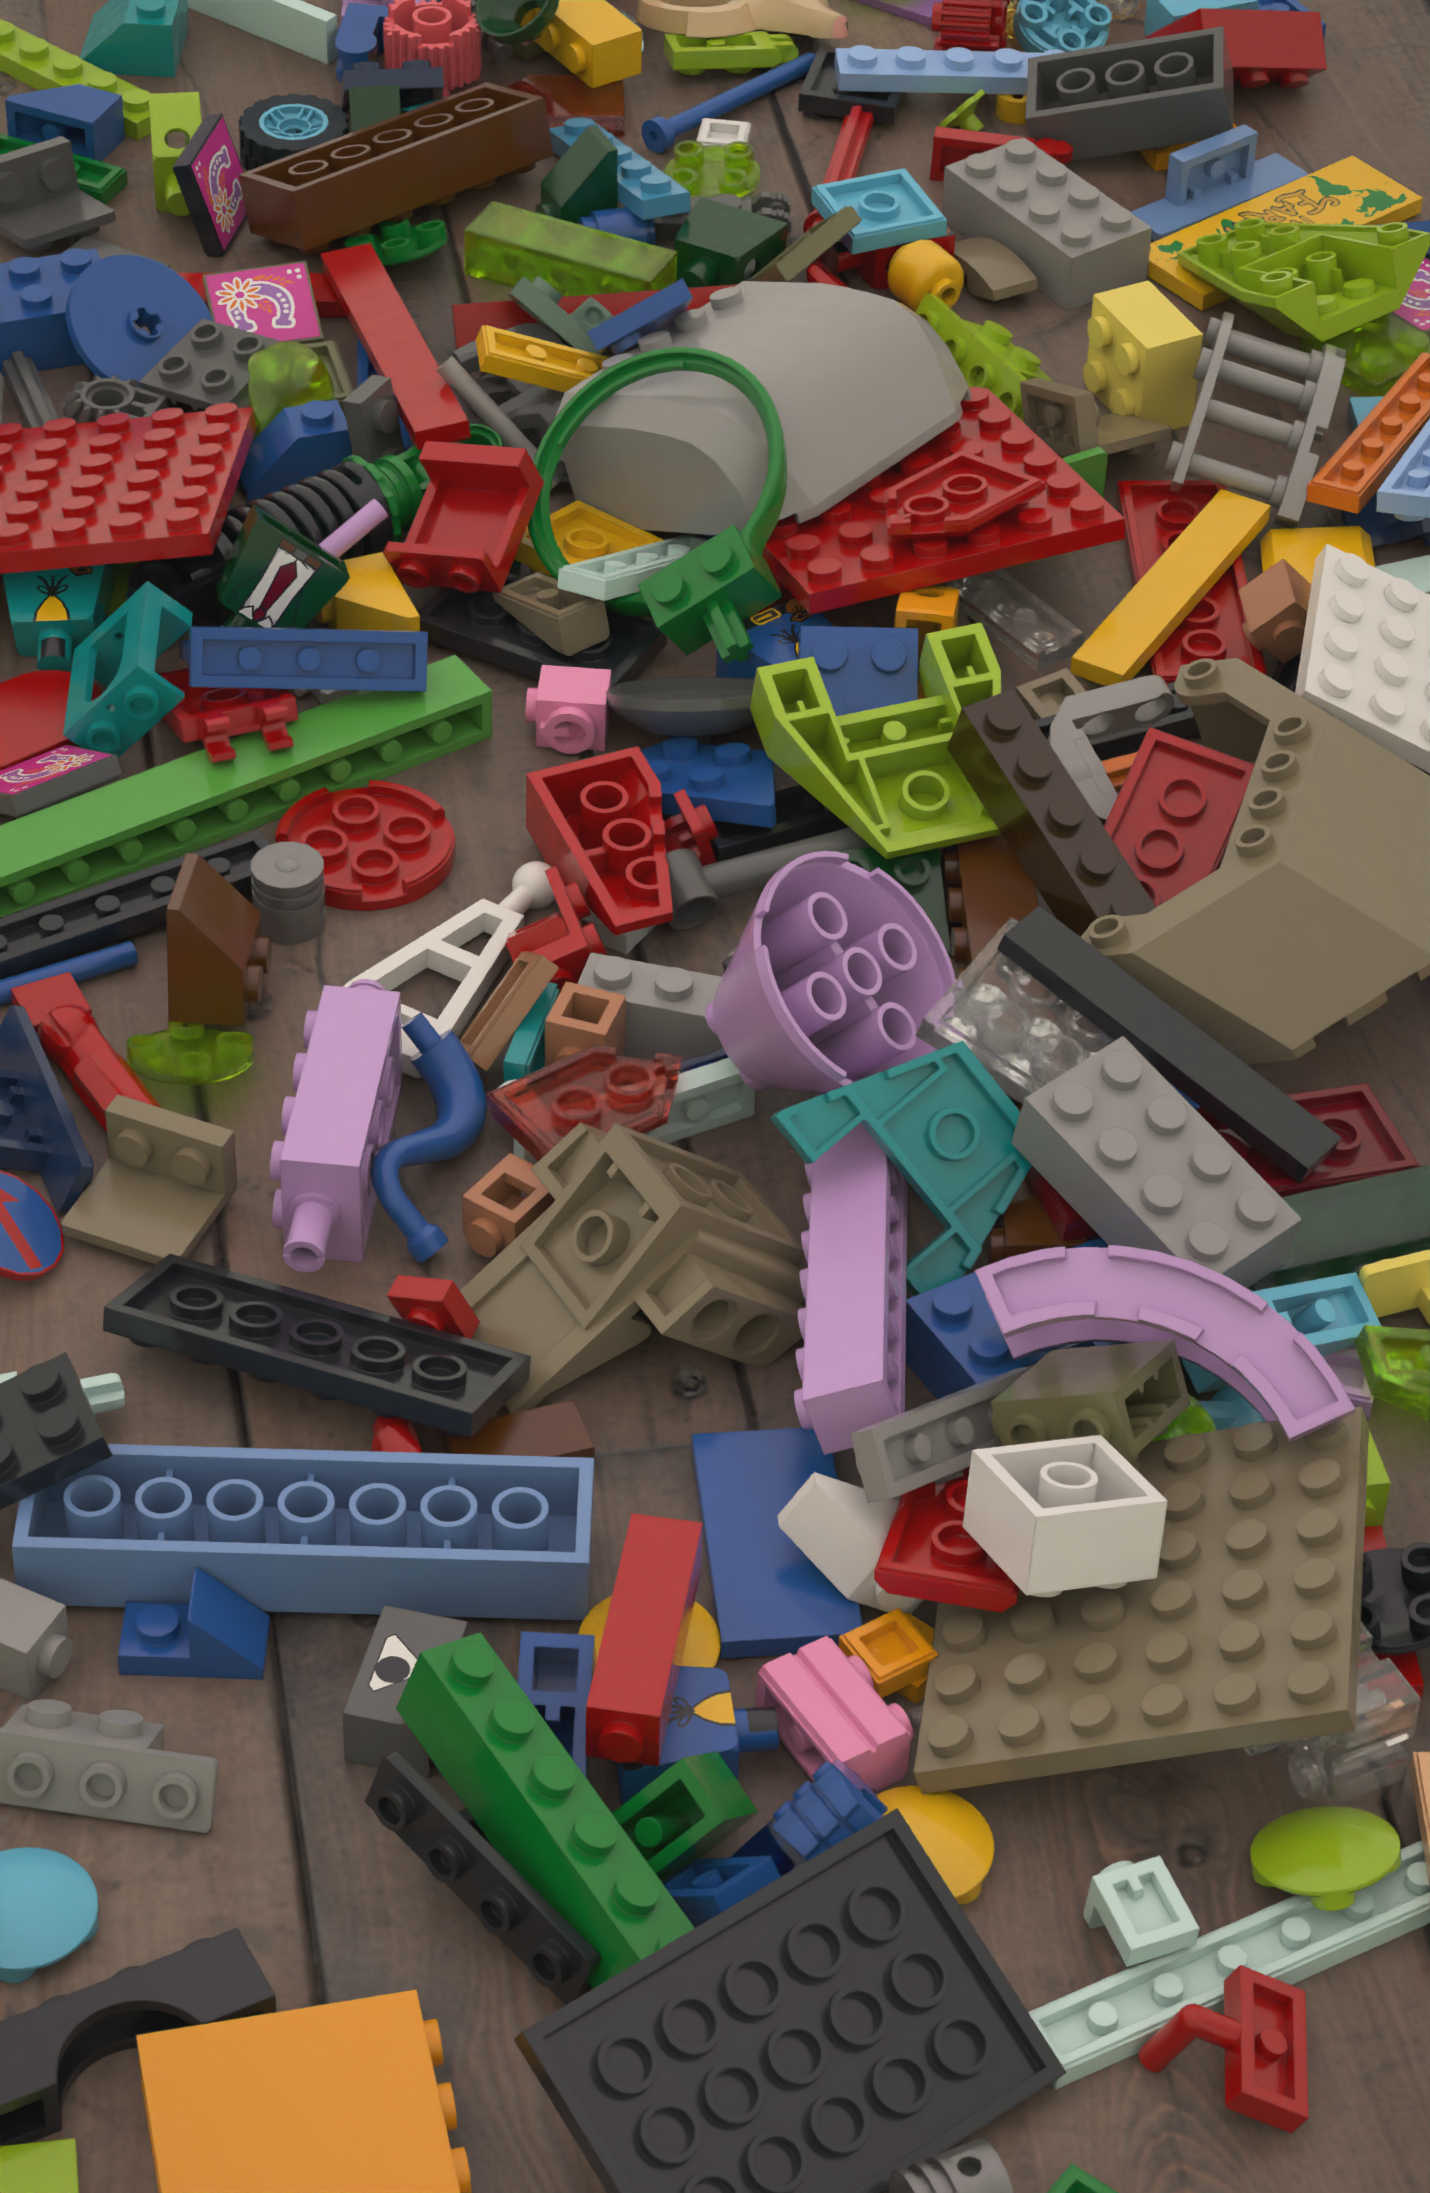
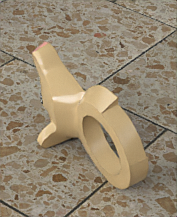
M637 0L636 22L641 23L647 28L667 33L684 34L686 37H726L755 30L801 34L821 39H842L849 35L847 17L830 9L827 0Z

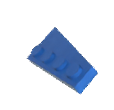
M682 278L589 330L587 333L598 352L612 357L629 353L639 346L638 340L643 336L657 331H664L675 324L674 318L686 311L693 297Z

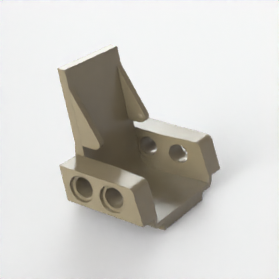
M580 1122L531 1168L555 1199L553 1204L460 1290L480 1321L472 1337L473 1340L531 1356L529 1380L504 1404L510 1414L533 1409L548 1394L646 1340L651 1333V1327L643 1317L636 1315L640 1309H642L661 1335L758 1368L768 1366L802 1338L798 1322V1309L804 1308L802 1302L805 1299L800 1284L799 1273L802 1269L799 1264L805 1255L802 1244L740 1171L616 1123L607 1133Z

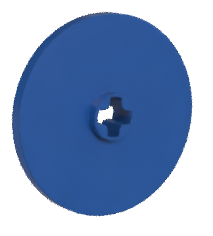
M136 255L108 256L92 263L76 279L66 302L68 332L76 351L86 366L100 378H111L117 374L119 380L122 381L135 379L138 382L139 388H141L139 381L202 318L213 321L203 299L182 276L155 260ZM134 323H136L138 327H147L150 333H148L146 329H137Z

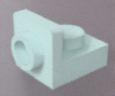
M1161 1856L1137 1863L1120 1861L1106 1867L1098 1875L1092 1876L1083 1916L1091 1929L1105 1925L1126 1967L1195 1946L1200 1928Z

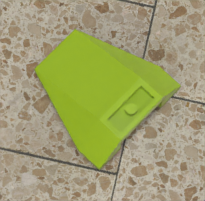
M1250 218L1235 223V229L1225 234H1210L1198 238L1195 246L1178 252L1177 259L1180 265L1284 333L1324 342L1400 308L1430 247V233L1408 229V224L1403 222L1387 223L1380 226L1265 222L1261 218Z

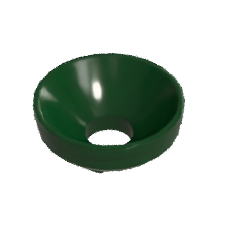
M478 0L475 11L476 20L483 32L500 44L514 45L533 41L541 37L543 31L553 22L559 0ZM541 8L540 12L531 22L523 27L521 26L523 17L530 10Z

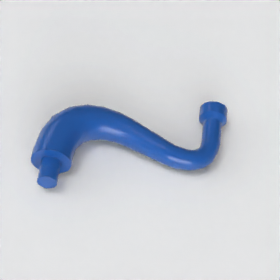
M422 1012L411 1018L401 1028L419 1050L410 1062L426 1082L433 1096L437 1119L433 1125L425 1129L402 1136L385 1144L374 1157L370 1173L373 1189L381 1205L407 1238V1250L417 1263H421L434 1255L449 1239L438 1225L429 1224L410 1201L401 1187L398 1172L403 1167L441 1162L461 1155L476 1142L481 1134L487 1112L484 1084L464 1046L452 1029L439 1035Z

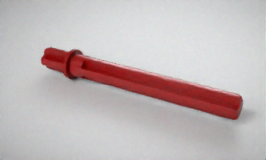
M862 106L852 107L850 114L845 116L823 184L856 178L874 122L872 112H864ZM816 208L805 219L803 225L804 233L824 220ZM823 253L815 262H825V254Z

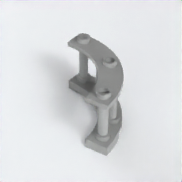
M1223 312L1221 320L1213 317L1210 318L1202 342V351L1193 376L1194 379L1203 381L1184 443L1173 441L1163 472L1173 475L1169 490L1177 493L1182 488L1186 474L1267 499L1269 500L1268 505L1277 508L1273 524L1286 528H1295L1306 501L1308 483L1313 478L1319 455L1309 452L1313 440L1321 442L1323 433L1327 432L1343 375L1347 351L1325 344L1321 352L1312 349L1310 354L1233 330L1231 328L1234 314ZM1224 353L1300 377L1304 380L1303 384L1223 359ZM1218 380L1296 405V411L1305 414L1304 421L1295 420L1294 424H1290L1211 399L1215 382ZM1203 420L1286 445L1285 451L1294 454L1288 476L1278 474L1275 479L1193 453Z

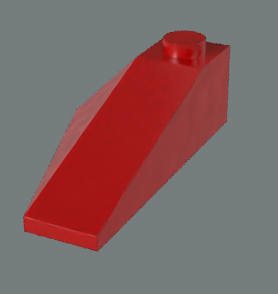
M636 746L526 773V829L545 862L551 867H557L564 883L569 885L577 881L589 909L616 936L673 921L669 866L665 847V824L662 816L661 783L640 748Z

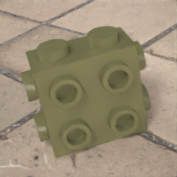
M1174 1340L1051 1350L991 1401L993 1409L992 1426L994 1434L998 1441L1002 1443V1446L1102 1435L1129 1463H1133L1140 1457L1139 1452L1154 1438L1165 1434L1169 1430L1168 1425L1190 1406Z

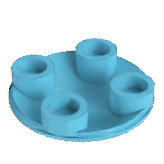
M23 1847L0 1851V1981L20 1983L30 1978L36 1969L52 1965L69 1956L82 1943L91 1940L99 1928L98 1895L90 1875L73 1859L56 1851L43 1848Z

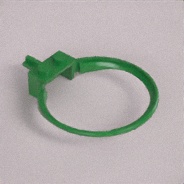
M668 347L641 353L615 364L589 381L567 402L552 421L542 438L533 460L544 481V485L528 523L529 534L541 562L549 573L558 580L559 569L570 565V563L563 556L556 543L550 521L549 503L553 476L563 450L574 432L586 417L604 400L638 380L672 371L702 372L729 382L738 388L754 405L763 423L767 438L768 468L766 480L754 512L740 532L733 524L639 583V592L604 601L606 611L614 614L653 617L657 628L687 656L713 640L724 663L728 664L734 659L741 663L750 657L747 651L754 648L742 620L751 617L783 597L766 560L762 557L766 543L781 514L787 488V454L780 418L772 398L757 377L746 367L725 355L694 347Z

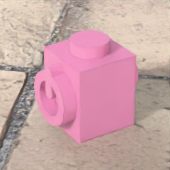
M542 665L538 688L528 687L525 709L526 722L536 723V747H550L566 754H576L585 750L605 751L611 717V707L607 704L606 691L611 686V670Z

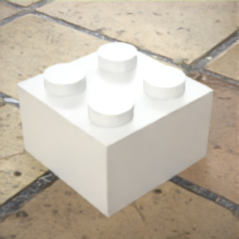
M1102 1435L974 1449L971 1453L963 1528L1025 1595L1054 1597L1061 1594L1064 1590L1095 1586L1116 1589L1125 1586L1127 1582L1157 1578L1168 1501Z

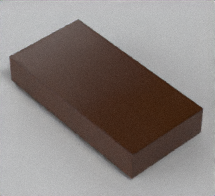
M574 1399L490 1418L471 1438L443 1435V1447L446 1454L594 1458L595 1456L594 1444Z

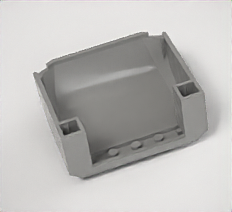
M742 281L734 287L724 288L712 293L709 296L710 302L701 308L680 313L674 318L675 324L664 331H657L643 336L638 340L639 346L629 353L615 355L603 361V369L564 393L556 416L567 402L589 381L615 364L635 355L668 347L702 348L725 355L740 363L754 374L766 388L774 402L784 433L787 454V488L778 521L794 514L796 522L800 524L819 516L958 422L963 414L960 402L970 400L972 396L970 388L949 348L933 327L925 319L896 300L865 291L824 283ZM672 371L638 380L604 400L586 417L574 432L563 450L562 457L576 501L584 502L642 530L717 535L733 524L740 532L754 512L766 480L768 445L765 429L758 412L750 400L738 388L714 375L694 371Z

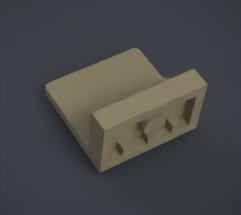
M1039 377L1020 382L1024 423L1061 458L1096 447H1101L1107 454L1120 451L1124 454H1142L1154 450L1155 442L1172 438L1171 426L1131 415L1122 416L1110 413L1100 416L1093 392Z
M117 1094L105 1110L109 1159L62 1219V1233L66 1236L153 1264L159 1263L168 1254L187 1258L238 1188L234 1131Z

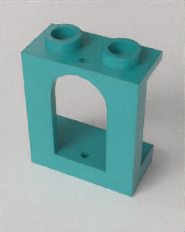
M147 581L74 649L63 735L82 748L115 754L119 758L184 699L185 693L155 672L156 659L189 630V626L192 625L193 613ZM95 679L106 686L107 689L98 698L91 701Z

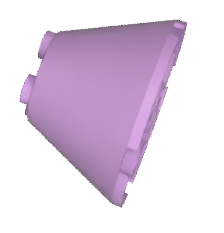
M819 851L802 855L789 862L767 882L717 988L714 1000L706 1006L705 1011L706 1022L709 1028L718 1035L726 1054L739 1069L744 1083L751 1089L761 1091L769 1087L827 1093L957 1043L959 1030L956 1028L951 1030V1001L959 997V992L946 948L921 906L896 880L880 868L868 872L855 864L847 862L849 854L835 851Z

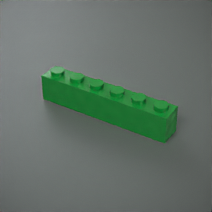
M479 1632L421 1651L396 1706V1710L465 1808L468 1809L494 1849L599 1953L601 1961L590 1982L592 1988H596L695 1929L482 1633Z

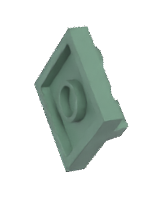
M539 276L532 283L525 277H522L508 293L507 296L537 322L546 325L563 338L569 347L601 354V352L596 350L587 332L614 316L593 298H588L569 315L557 305L563 296Z

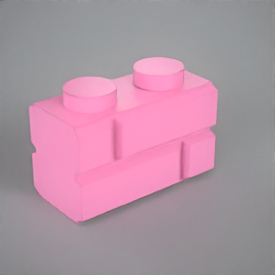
M826 1635L800 1647L795 1655L787 1653L762 1665L757 1674L756 1707H775L780 1741L813 1781L815 1780L812 1774L826 1760L833 1763L836 1759H839L845 1766L856 1772L875 1792L904 1779L909 1769L910 1745L914 1740L911 1722L905 1711L898 1704L892 1703L887 1706L876 1693L870 1672L858 1656L852 1655L847 1658L835 1642Z

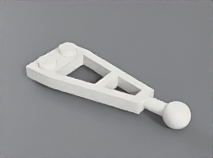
M532 861L522 865L513 877V891L499 904L486 899L479 900L356 976L343 987H349L354 981L359 979H370L380 983L386 991H391L426 968L458 980L462 983L439 1018L436 1019L424 1013L423 1015L439 1035L452 1029L455 1035L459 1037L510 957L505 944L508 934L524 927L523 914L529 908H545L556 900L545 870L552 867L540 861ZM482 932L493 935L479 956L459 948ZM401 1004V1027L421 1012ZM401 1028L402 1072L419 1079L421 1075L410 1062L419 1050Z

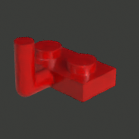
M1239 1965L1224 1980V2015L1198 2004H1187L1139 2049L1138 2054L1142 2065L1151 2072L1159 2073L1196 2038L1224 2049L1225 2108L1291 2134L1309 2118L1305 1991L1270 1976Z

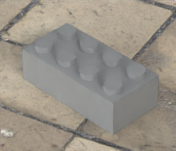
M1026 138L1011 140L1005 145L980 154L970 155L964 160L945 166L942 214L947 219V224L968 239L984 235L1009 248L1035 275L1038 281L1037 290L1066 311L1093 302V294L1147 280L1152 227Z
M1124 1036L1024 1099L1011 1141L1012 1145L1108 1245L1153 1250L1186 1259L1225 1275L1245 1288L1250 1287L1285 1263L1302 1218Z

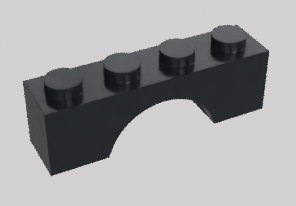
M235 1928L212 1938L198 1939L180 1951L142 1966L127 1967L109 1979L68 1995L51 1997L36 2008L0 2021V2146L31 2143L61 2131L64 2101L75 2080L98 2060L119 2051L137 2048L136 2035L276 2013L275 1993L239 1929Z

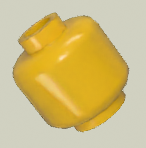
M917 240L902 246L896 251L889 264L888 286L892 294L906 307L916 312L927 293L938 296L949 308L957 302L964 285V271L960 263L947 251L931 240Z

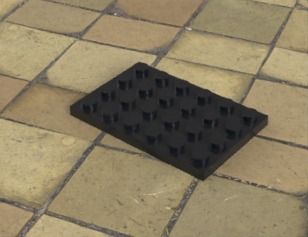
M898 1808L523 2030L514 2039L607 2193H882L889 2188L888 2180L891 2171L902 2167L908 2168V2165L921 2160L926 2162V2158L949 2150L1067 2073Z

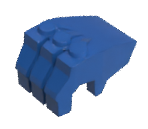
M836 1759L833 1763L826 1760L812 1774L815 1781L811 1783L806 1780L793 1793L794 1799L786 1800L772 1815L775 1819L772 1828L806 1861L811 1860L883 1817L882 1815L888 1810L866 1782L839 1759Z

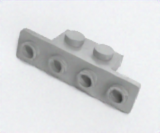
M40 1699L31 1701L27 1705L22 1704L3 1727H0V1803L201 1833L208 1832L214 1824L219 1762L212 1757L163 1751L165 1724L144 1722L142 1715L129 1710H107L99 1715L71 1711L72 1707L63 1701Z

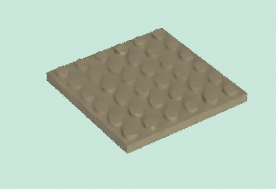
M1362 1406L1355 1407L1354 1414L1292 1442H1289L1279 1422L1271 1421L1265 1423L1254 1422L1241 1427L1199 1434H1183L1175 1438L1151 1441L1139 1452L1140 1457L1130 1464L1168 1501L1156 1579L1127 1582L1125 1586L1116 1589L1095 1586L1064 1590L1061 1594L1054 1597L1025 1595L1020 1590L1017 1603L1002 1613L938 1602L932 1647L939 1656L929 1663L913 1773L922 1794L1356 1731L1369 1425ZM963 1473L957 1474V1477L963 1476Z

